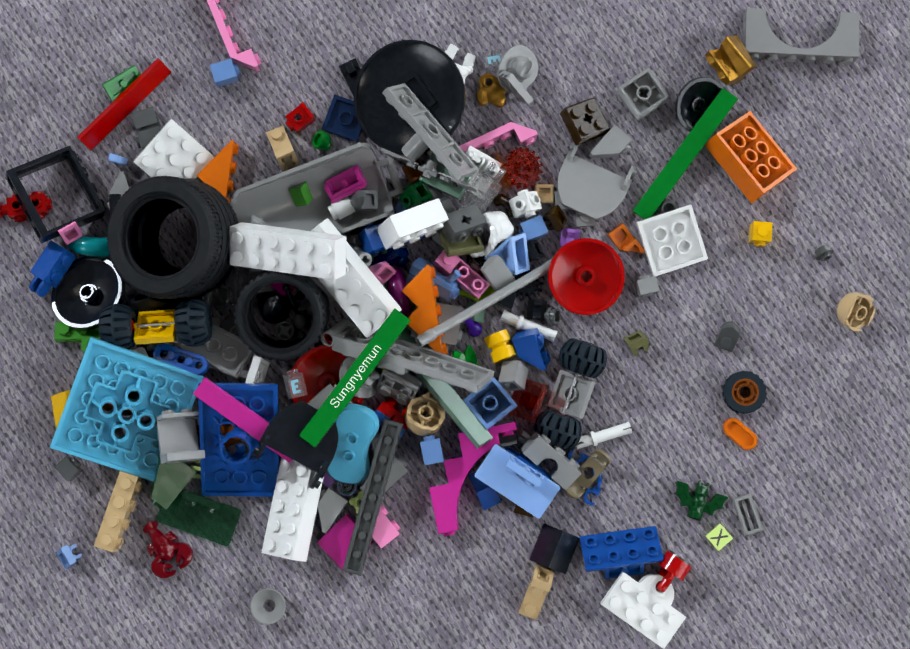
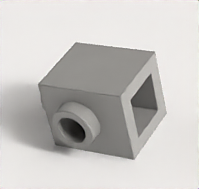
M516 359L503 362L498 383L507 391L524 390L529 369Z

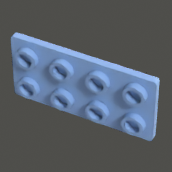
M497 444L492 447L474 475L477 479L538 519L541 518L560 490L558 484Z

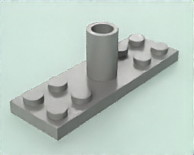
M405 83L387 87L382 92L386 97V101L395 107L399 116L406 120L416 132L402 147L403 154L409 160L416 161L430 148L436 155V159L441 164H444L449 174L457 181L473 175L478 170L477 166Z

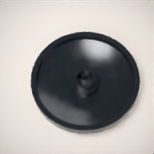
M95 256L81 257L72 262L57 287L52 288V308L58 319L73 329L92 330L98 328L101 311L110 305L122 304L125 295V282L117 274L112 262L108 259Z

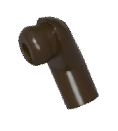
M498 194L493 198V203L496 206L501 205L505 207L508 218L514 217L508 202L511 198L504 194Z

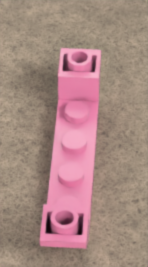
M207 0L232 61L254 71H260L258 65L262 63L258 54H253L252 49L240 53L237 42H232L231 36H234L232 30L223 21L227 19L223 9H218L217 3L220 1Z
M510 122L459 147L465 154L470 145L476 149L482 147L488 149L495 145L494 142L499 139L502 141L512 137V133H514L520 146L523 144L529 146L535 142L538 133L536 130Z

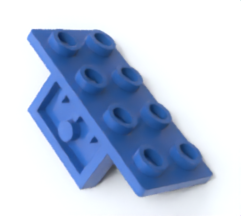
M656 526L580 536L586 572L604 570L605 579L617 578L622 571L629 576L644 574V564L663 561Z

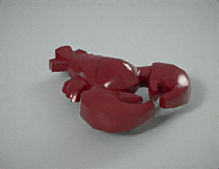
M150 521L145 525L143 532L150 534L152 544L147 546L148 553L151 557L156 553L151 564V570L159 578H169L177 571L175 569L167 572L166 568H172L173 566L161 561L171 560L174 557L175 551H178L176 563H180V559L183 558V563L179 566L182 569L192 561L193 550L187 543H173L172 541L177 540L178 537L172 531L164 535L157 529L158 522Z

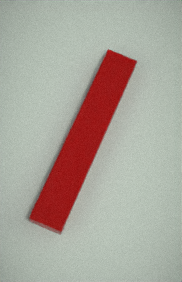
M157 58L77 138L92 151L171 71Z

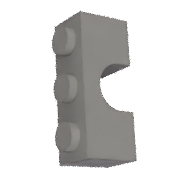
M536 431L521 447L523 454L537 466L544 459L551 458L555 460V466L549 474L555 482L567 490L582 474L578 468L580 465L573 458L569 460L564 456L566 452L562 448L550 445L551 440L544 433L540 435Z

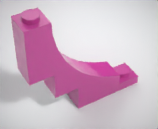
M516 422L489 428L487 431L492 435V440L478 449L464 433L458 434L463 457L444 460L448 484L429 488L438 534L443 533L445 537L455 535V530H459L458 504L467 476L476 463L495 444H501L499 434L502 433L503 437L514 435V431L518 430Z

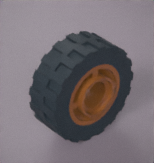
M736 372L730 375L723 385V400L735 412L743 414L754 412L765 402V396H767L766 385L759 378V375L753 372ZM742 387H746L749 390V395L746 398L740 395Z

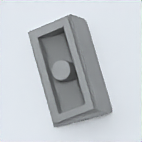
M489 256L480 269L495 292L516 280L500 256Z

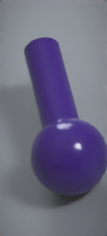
M471 318L464 321L467 325V333L470 336L477 337L481 334L482 327L478 322H473Z

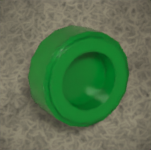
M324 131L316 132L312 140L313 147L318 150L328 151L331 148L330 135Z

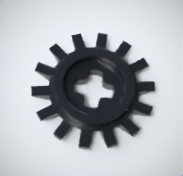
M531 267L529 271L517 274L514 278L517 280L531 272ZM538 279L530 283L532 285L530 288L522 287L517 290L516 298L520 294L522 295L521 300H524L525 296L532 300V294L538 297L536 291L542 292V289L538 286L544 285V282H539Z

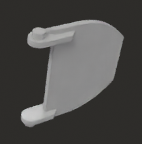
M572 142L570 149L573 151L568 152L558 175L557 189L560 201L563 206L593 220L603 218L611 214L622 203L633 180L630 177H635L637 170L634 169V166H631L626 178L621 177L575 156L579 145H575Z

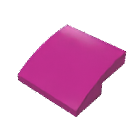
M348 514L317 542L341 569L344 566L355 526V521Z

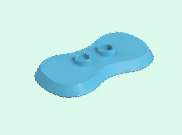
M348 404L335 421L338 431V444L327 473L336 481L346 484H358L363 482L369 475L370 461L368 450L371 441L378 432L379 419L377 414L366 406Z

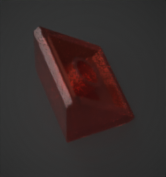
M526 379L525 389L513 392L511 398L517 406L508 414L533 424L549 386Z

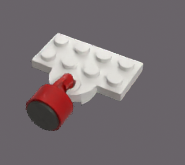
M667 550L663 556V561L658 563L661 566L657 574H647L639 582L622 571L600 602L602 606L663 649H665L686 618V616L671 606L674 600V589L670 582L674 577L683 581L692 568L690 563L671 550Z

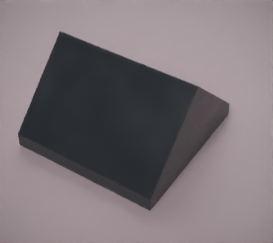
M543 524L529 560L566 574L580 538Z

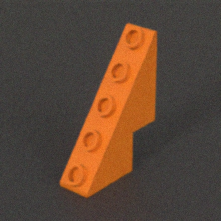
M233 139L197 174L203 183L214 187L229 203L231 202V199H228L229 192H233L234 181L231 180L232 173L236 172L234 155H238L239 144L235 143Z
M429 264L402 290L418 306L408 317L411 320L408 325L418 335L439 325V316H442L441 306L436 303V297H439L437 285L434 286L433 278H436L435 267ZM445 333L428 343L434 351L445 355L448 354L446 343L442 342V336Z

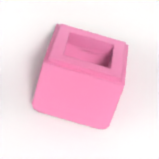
M75 221L58 230L66 245L84 236Z
M386 261L368 267L382 284L397 272Z

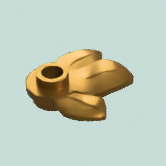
M491 73L483 74L478 82L480 88L476 94L477 101L481 106L490 102L494 106L502 108L507 91L501 87L498 77L496 78ZM486 79L491 80L490 86L485 84Z

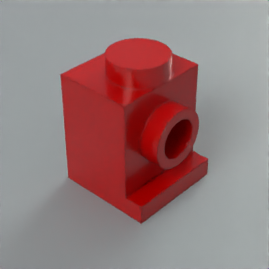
M303 102L285 116L287 120L285 122L286 126L291 132L295 130L297 134L316 121ZM298 115L302 117L299 121L295 120V117Z

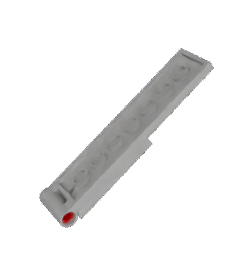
M342 319L321 335V341L325 346H332V350L342 353L344 356L358 358L377 331L366 338L356 324L351 323L348 319ZM401 339L395 341L377 365L378 368L394 371L398 375H405L412 370L416 374H424L433 380H441L451 386H458L472 393H478L494 376L493 370L425 347H419L416 344Z

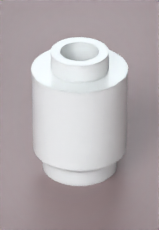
M347 196L333 204L331 203L327 207L334 221L336 219L341 220L356 212L350 203L351 197L348 198Z

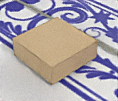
M535 184V191H537L540 198V203L554 204V184Z

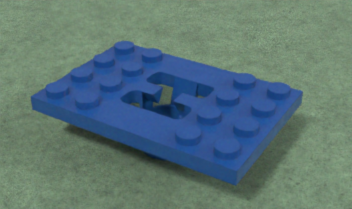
M215 383L269 423L279 412L278 384ZM198 398L200 450H205V458L200 460L202 496L273 497L280 466L279 455L265 447L259 459L251 456L255 447H260L259 441L254 437L251 438L243 429ZM232 424L233 430L223 437L221 425ZM238 437L246 441L250 451L246 455L245 444H235V453L232 456L225 450L224 443L229 438Z

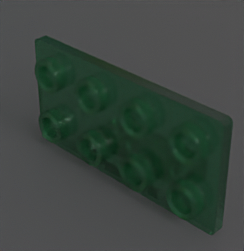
M183 489L167 510L161 507L156 521L218 544L229 546L242 510Z

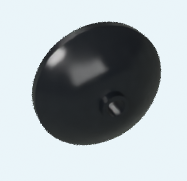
M698 77L686 83L680 90L675 104V112L680 125L685 130L691 132L724 87L718 81L708 77Z

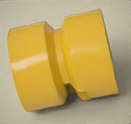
M507 329L484 338L487 348L492 350L490 355L494 364L517 355L513 344H509L511 338Z

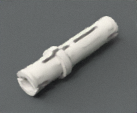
M506 310L503 311L500 319L501 322L512 325L517 330L527 331L538 328L539 334L542 333L544 339L554 342L558 332L525 319L523 315L518 316Z
M626 422L597 432L591 431L589 434L581 436L579 442L582 443L577 444L575 448L579 450L590 445L597 446L600 442L632 434V429L629 428L631 427L630 423Z

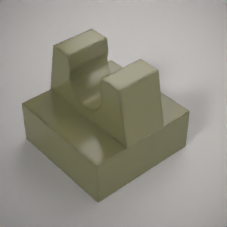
M641 330L623 338L634 356L638 355L637 349L640 347L644 351L649 350L648 339Z

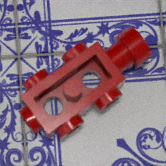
M42 191L31 192V195L28 196L32 203L39 201L38 206L34 207L40 218L45 219V215H48L49 210L53 209L51 205L52 199L48 198ZM14 194L12 197L6 198L7 204L0 203V218L8 215L15 222L26 221V215L21 206L18 209L14 208L15 204H19Z

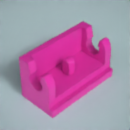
M357 164L326 180L324 188L333 204L366 187L368 182Z

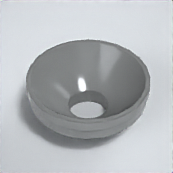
M265 588L258 591L250 602L251 614L255 620L262 624L269 625L278 622L286 611L284 596L273 588ZM266 600L274 601L275 609L268 612L264 609V602Z

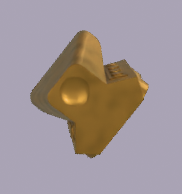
M738 35L727 36L722 41L720 49L709 50L705 54L706 60L716 70L719 79L726 86L738 83L756 67Z

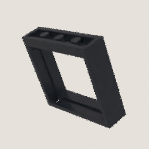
M70 145L6 171L5 178L41 244L60 236L58 230L75 221L79 227H82L104 217L106 211L104 201L99 199L96 194L97 188L95 184L90 183L86 168L81 166L78 153L76 154ZM66 160L94 212L47 231L19 178Z

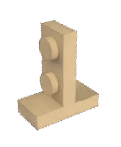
M282 125L266 132L282 172L300 166L284 126Z
M539 564L535 565L532 578L518 611L519 614L537 620L546 595L552 586L554 570Z

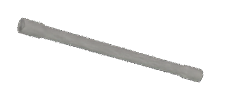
M552 259L436 327L416 336V343L419 347L425 346L448 330L547 274Z

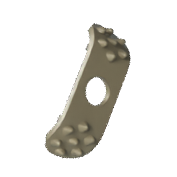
M596 449L579 468L582 474L565 490L571 498H580L610 464L611 458L601 449ZM586 467H591L594 470V476L591 478L585 477L583 470Z

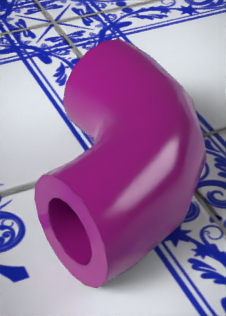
M394 268L397 272L386 281L388 293L401 307L402 310L400 312L408 318L411 315L409 298L402 292L406 286L405 276L401 269Z

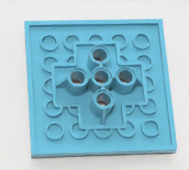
M90 337L50 448L154 481L160 457L156 417L166 410H174V413H181L183 409H192L196 398L193 393L197 389L198 384L202 382L204 376ZM131 391H136L139 393V397L131 399L128 394ZM105 403H111L114 408L111 411H106L102 406ZM129 409L133 414L130 417H124L121 413L123 410ZM143 416H149L152 420L145 424L140 419ZM123 428L126 432L123 435H117L115 430Z

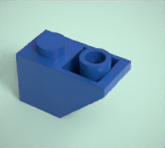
M538 328L516 333L512 341L518 357L541 370H545L550 362V355L548 351H545L542 333L539 334Z

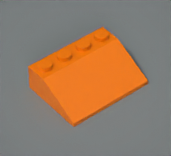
M751 111L716 133L704 145L751 204L797 170Z

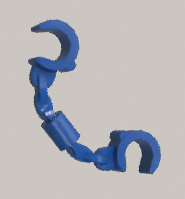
M572 449L568 454L569 460L571 459V454L573 453L574 449ZM582 453L580 459L576 462L580 465V462H585L589 456ZM602 473L597 478L598 485L591 490L588 488L584 493V501L589 505H594L595 503L587 500L588 493L592 492L599 495L601 491Z

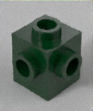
M420 181L404 187V192L398 198L405 209L408 210L428 202L433 195L424 181Z

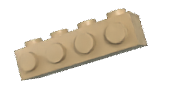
M123 471L119 472L94 544L95 547L110 552H117L121 548L124 540L122 538L124 530L126 531L130 524V519H128L130 512H133L136 506V495L140 493L143 486L141 477Z

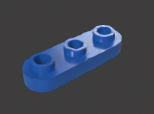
M165 343L158 344L153 350L154 359L175 365L191 373L204 375L209 369V362L202 355ZM164 352H167L166 357H162ZM184 357L185 361L180 363V359ZM202 363V368L197 369V365Z

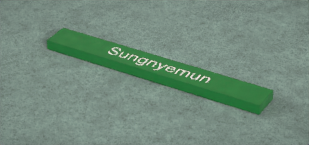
M394 308L300 433V437L313 447H317L411 320Z

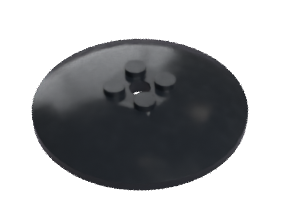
M420 40L396 41L377 50L361 68L354 88V109L358 122L365 134L379 147L400 155H404L402 147L416 132L406 120L399 116L395 107L386 101V97L382 92L387 87L405 83L450 136L457 129L465 108V85L457 65L443 50ZM428 148L424 153L431 151V149Z

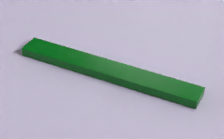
M724 88L721 89L633 209L635 214L642 219L653 216L736 103L737 97Z

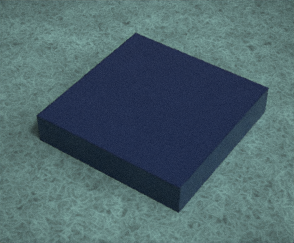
M334 94L322 126V131L358 142L362 128L356 117L354 101Z

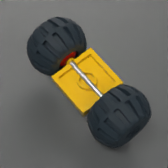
M195 298L182 301L176 306V309L139 312L138 319L131 307L123 304H113L101 311L98 322L100 340L128 350L138 344L174 342L175 334L180 343L186 346L198 347L211 339L213 327L211 310L208 303Z

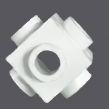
M528 189L522 190L517 193L518 196L508 200L514 218H531L536 215L537 211L542 209L537 191L528 192Z

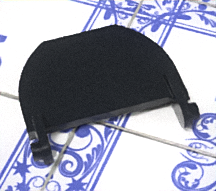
M303 401L291 404L273 417L258 442L260 447H255L252 454L255 455L254 458L259 459L266 445L315 471L316 474L309 488L314 489L315 487L318 489L321 484L318 480L324 477L336 453L338 444L336 422L317 447H313L299 435L318 409Z

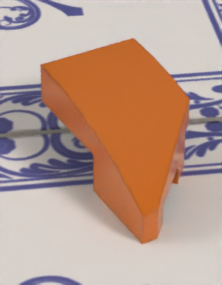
M620 223L607 234L618 250L638 253L645 252L624 223Z

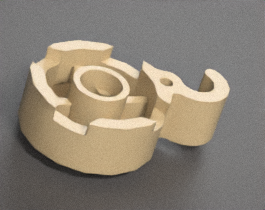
M429 391L427 394L410 401L404 417L406 426L417 435H433L440 429L445 419V409L443 410L437 399Z

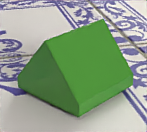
M306 181L289 188L296 207L306 206L313 200Z

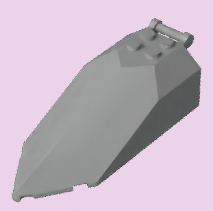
M357 143L238 189L234 193V198L230 205L236 213L238 223L253 224L251 217L254 215L256 218L260 217L268 226L311 231L328 218L340 234L345 235L368 224H374L395 215L392 197L401 195L404 192V187H402L395 169L393 156L379 161L369 143ZM358 164L368 182L366 187L360 190H377L378 210H355L356 212L343 219H336L334 221L327 208L332 202L325 191L324 182ZM385 165L395 188L393 191H390L382 167ZM306 181L313 200L306 206L296 207L289 188Z

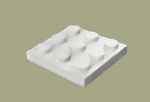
M170 119L133 162L150 177L172 176L195 180L198 177L197 174L214 156L175 121Z
M691 204L636 222L653 277L708 259Z

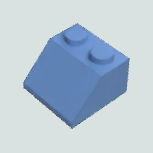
M494 377L478 393H471L463 400L487 430L517 406Z

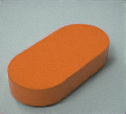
M729 418L724 422V433L740 448L751 450L757 445L755 433L740 420Z

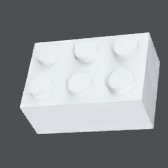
M439 198L389 216L376 230L385 249L393 247L395 250L404 246V243L407 241L411 244L420 240V237L423 235L426 237L434 235L437 230L444 227L443 223L448 220V216Z

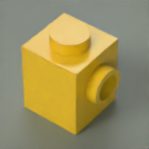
M753 221L749 228L748 243L754 244L756 247L768 245L772 241L773 223Z

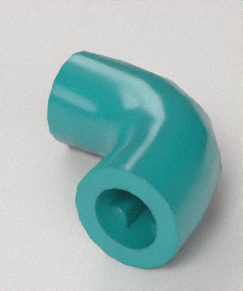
M82 236L68 244V248L71 251L81 255L109 256L107 237L94 238Z

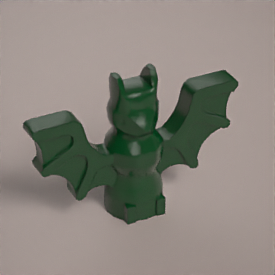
M699 480L695 489V496L691 498L689 485L680 481L675 482L677 488L674 494L679 497L680 506H688L687 517L701 521L703 512H707L709 516H712L715 510L724 508L723 504L728 499L727 496L715 494L712 500L706 503L705 497L708 493L709 483L705 486Z

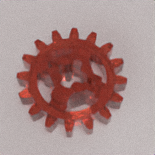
M520 147L510 151V155L505 156L508 162L503 163V166L506 167L503 173L508 174L506 180H512L511 186L517 184V189H527L535 186V181L541 179L538 174L543 173L542 170H539V167L543 166V164L538 163L540 157L534 156L535 151L529 152V148L522 149Z

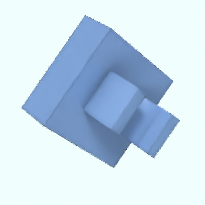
M76 544L70 547L65 545L56 553L65 569L73 566L82 556L81 553L78 555L72 554V550L77 547Z

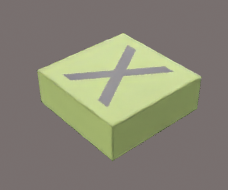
M720 523L705 536L717 551L721 550L733 539Z

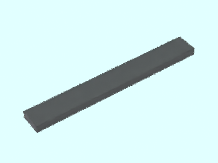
M388 419L383 420L342 571L362 576L403 423Z

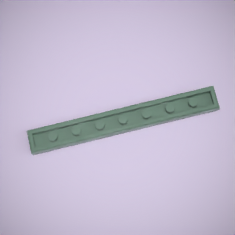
M405 330L398 337V339L416 344ZM416 374L477 449L492 440V435L447 382L433 380L424 374Z

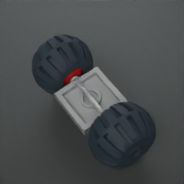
M575 338L568 339L561 347L559 354L560 365L574 372V374L560 369L548 406L558 409L560 412L550 409L543 410L537 417L534 426L535 432L537 431L540 435L544 433L551 440L550 445L568 450L577 445L582 435L581 422L568 414L583 419L596 383L581 376L597 378L604 371L607 363L606 351L603 348Z

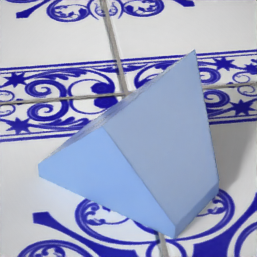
M526 233L509 237L484 259L487 260L489 256H500L513 275L529 271Z

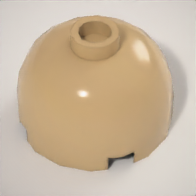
M860 292L846 294L837 306V317L840 323L852 331H861L860 328L863 326L867 327L875 313V306L872 305L873 298Z

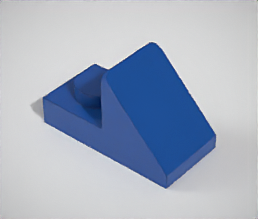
M476 472L468 475L483 510L501 503L497 491L474 476Z

